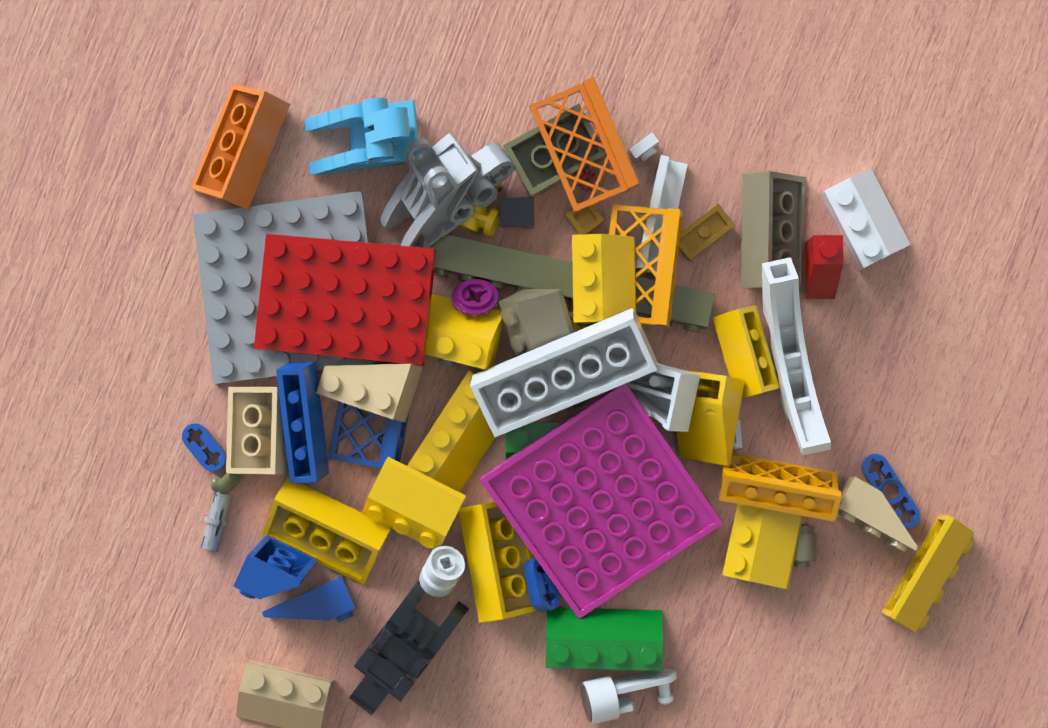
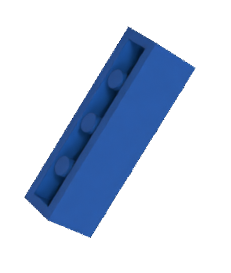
M316 361L289 362L276 370L290 483L318 482L329 474L321 400L320 395L316 394L319 385Z

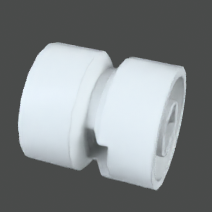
M441 546L434 549L419 575V582L423 590L435 597H443L451 593L465 569L463 556L458 550L449 546Z

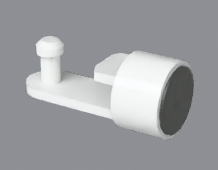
M664 668L662 671H648L617 679L605 676L583 681L581 683V698L588 721L593 725L619 719L620 714L634 710V703L626 696L618 698V694L658 686V702L662 705L670 704L674 698L673 694L670 693L669 683L677 679L676 671Z

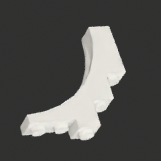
M791 258L762 263L763 313L771 332V357L779 376V400L786 420L789 419L802 456L831 450V441L819 407L807 356L801 318L798 275Z

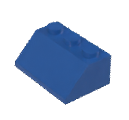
M266 535L247 555L233 587L239 589V592L245 597L263 599L299 587L314 568L318 559Z

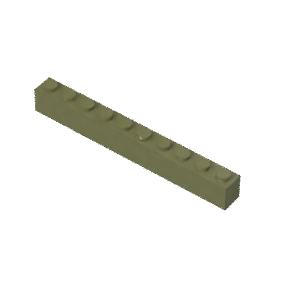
M451 235L441 236L437 242L429 247L437 250L434 275L448 277V273L459 275V280L461 281L481 279L490 282L496 289H504V285L516 287V293L522 289H562L564 298L571 299V305H573V262ZM642 277L636 279L645 292L653 287L656 281ZM675 285L670 326L672 327L673 322L684 324V330L700 333L701 328H708L715 293ZM636 286V299H638L643 294ZM652 292V293L649 295V297L652 299V301H653V298H654V292ZM646 298L636 305V314L639 317H651L652 305Z

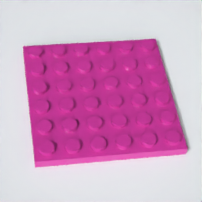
M627 383L609 390L480 477L481 483L578 619L723 524L720 516Z

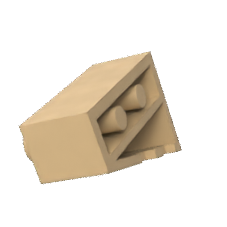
M413 364L325 366L316 394L396 421L405 422L423 367Z

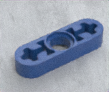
M879 454L866 456L862 461L861 470L869 484L882 493L883 487L886 484H895L898 487V495L895 499H887L890 505L899 503L904 497L906 502L901 503L902 507L906 511L912 510L913 514L910 516V523L907 521L901 522L906 529L915 527L920 520V512L887 459ZM872 459L874 462L880 461L882 463L879 470L883 476H886L887 473L891 476V478L882 480L878 486L875 480H879V476L876 472L870 473L868 471V468L871 467L870 461ZM895 507L893 510L898 517H901L902 512L898 507Z

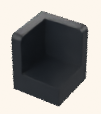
M534 197L499 198L501 227L534 229Z

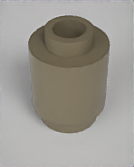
M801 526L793 566L810 567V561H816L817 534L814 533V526Z

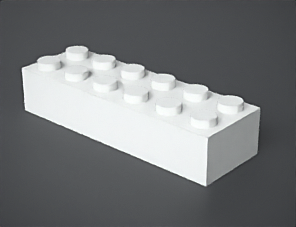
M632 308L472 375L470 387L494 437H497L657 371V360Z

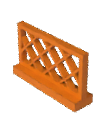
M594 77L583 81V83L529 105L574 213L639 186L635 172ZM580 92L584 101L580 113L564 107L568 97ZM563 99V102H562L561 105L554 103V102H557V101ZM547 105L559 109L554 123L551 124L542 120L538 109ZM586 108L588 110L590 117L584 115V111ZM562 111L578 117L572 132L556 126ZM581 118L593 123L595 132L592 139L576 134ZM545 126L551 128V131H550V133H549V136H548V133H547V131H546ZM554 130L570 136L565 151L552 145L551 138ZM597 134L601 143L595 141ZM573 138L589 143L584 158L568 153ZM592 145L605 150L607 157L603 166L587 160ZM556 152L563 155L560 162ZM566 156L582 162L576 177L564 173L562 169ZM608 160L613 170L606 168ZM585 164L601 170L595 185L579 179ZM606 172L616 177L620 187L608 191L598 187L603 173ZM567 179L574 181L572 188H570ZM577 183L593 189L589 200L577 204L573 195ZM596 190L603 193L594 197Z

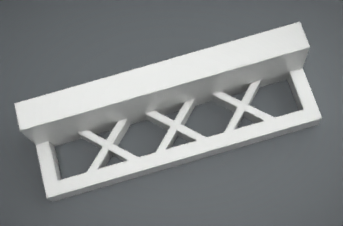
M660 156L649 208L678 209L688 164L671 161L669 156ZM651 215L646 220L645 226L652 235L662 227L663 216ZM645 230L643 231L641 243L650 237ZM661 234L655 238V239L659 242V244H660ZM651 241L640 250V253L650 263L659 256V247L654 241ZM639 255L636 271H640L646 266ZM657 262L654 266H652V268H653L656 272H657V264H658V262ZM650 269L645 272V273L653 274V273L650 271Z

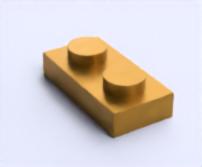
M716 204L681 231L679 249L690 262L733 229L735 224L721 206Z

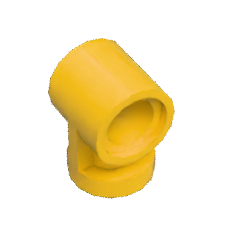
M473 205L474 211L472 216L459 227L478 233L479 228H483V234L491 238L500 223L499 210L493 208L489 213L486 212L488 206L477 207Z

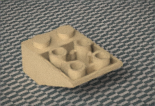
M847 476L840 489L842 497L837 517L853 524L855 521H858L862 524L861 530L878 538L883 535L888 538L886 544L899 551L906 552L907 549L916 551L918 546L883 493L857 477Z

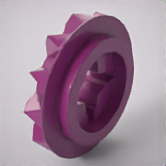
M481 279L466 280L456 286L452 293V302L455 310H460L463 316L472 314L474 318L481 313L487 316L489 310L496 309V303L499 301L498 291L495 286ZM470 294L472 297L480 299V302L476 303V301L474 300L470 301Z

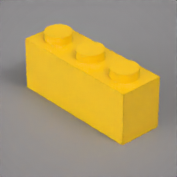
M756 305L712 317L729 377L745 380L742 399L780 388Z

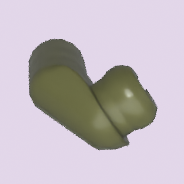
M227 473L223 478L216 476L212 479L211 489L215 492L227 494L239 484L241 474Z

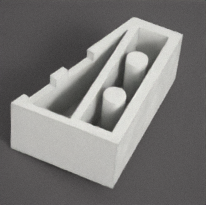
M657 363V371L627 383L647 414L662 423L666 430L688 432L700 379L699 374Z

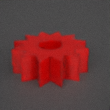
M584 171V175H580L581 180L590 179L593 185H595L598 177H595V173L591 174V171L588 174ZM578 184V186L582 187L581 191L585 189L587 193L588 190H590L591 192L593 190L592 188H589L582 184Z

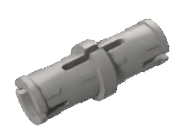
M214 491L209 516H205L204 520L207 524L202 543L200 544L201 548L218 552L223 528L227 527L228 523L226 516L232 495Z

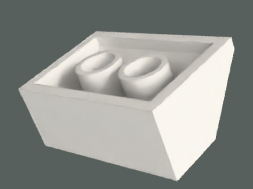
M872 169L855 175L820 194L840 235H843V241L859 271L911 245Z

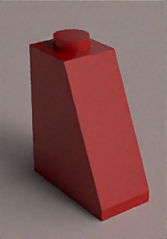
M813 235L806 241V299H835L843 268V235Z

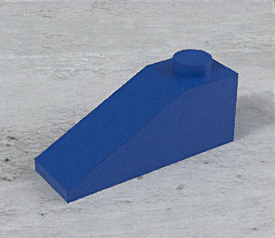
M341 576L263 611L262 614L267 618L328 621L336 618L337 622H341L354 616L352 610L358 606L345 576Z

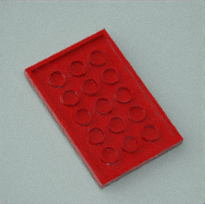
M266 234L254 349L424 366L437 250L433 248Z

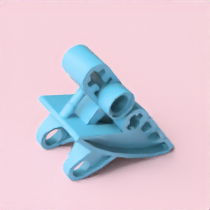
M387 98L363 100L362 104L347 105L304 119L306 132L349 127L351 151L310 162V175L334 174L407 163L404 153L405 149L411 142L418 139L415 100L388 103ZM419 148L414 151L413 156L420 154Z

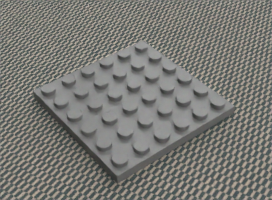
M362 191L250 206L248 210L235 208L193 214L213 384L277 377L276 370L289 362L316 361L317 371H323L325 366L384 363L381 361L254 349L266 234L369 243L364 194Z

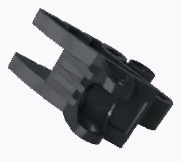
M418 580L354 665L365 677L350 695L349 699L371 716L388 693L401 702L467 613L469 608L458 601L441 626H437L415 609V606L426 593Z

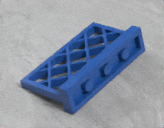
M339 402L328 459L377 468L383 467L387 457L400 462L409 412L405 422L384 417L386 420L385 429L375 434L368 421L378 414L371 413L365 418L359 408L351 405L346 407L345 403ZM353 408L361 421L348 429L343 422L344 414ZM365 425L372 438L359 446L351 433ZM348 436L356 449L347 456L337 454L339 442ZM381 436H383V441H382V443H381V441L379 440V438H380ZM374 441L381 449L379 462L369 460L363 452V449ZM359 453L363 459L355 458L353 456Z

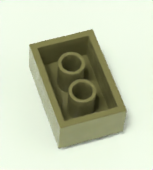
M577 104L570 109L580 113L582 108L580 104ZM563 112L556 126L572 132L578 117ZM556 116L546 122L553 124ZM581 118L576 134L592 139L595 132L589 121ZM538 126L503 145V149L514 163V170L529 197L535 198L561 184ZM545 126L546 131H547L548 136H549V133H550V131H551V128ZM554 130L551 143L554 147L565 151L570 136ZM596 136L595 141L601 143L599 138ZM573 138L568 153L584 158L589 143ZM592 145L587 160L597 164L606 159L607 155L604 149ZM556 152L560 162L563 155ZM566 156L562 169L564 173L574 177L577 175L582 162ZM585 164L582 172L592 166Z

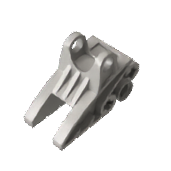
M448 133L433 147L424 138L416 139L406 147L404 152L410 172L393 193L379 220L387 232L401 224L405 218L407 220L412 216L414 222L405 234L400 246L428 248L437 242L441 236L444 237L454 230L457 225L460 226L467 221L473 214V205L477 207L490 205L498 194L495 187L512 175L515 168L514 163L498 143H491L472 155L469 151L462 148L452 133ZM424 147L420 154L413 156L414 151Z

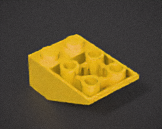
M688 371L699 374L700 379L688 432L677 431L679 458L730 466L745 380L723 375Z

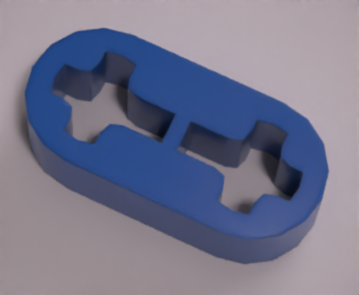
M197 423L186 426L182 433V440L202 467L208 471L223 469L226 465V452L204 425ZM192 429L194 431H202L203 434H201L200 439L205 444L201 447L196 441L190 442L189 439L192 436L190 431ZM207 448L214 454L220 453L221 456L218 458L220 464L218 466L207 463L209 460V455L205 452Z
M536 558L527 560L524 566V574L532 606L538 612L555 609L559 605L560 600L558 589Z

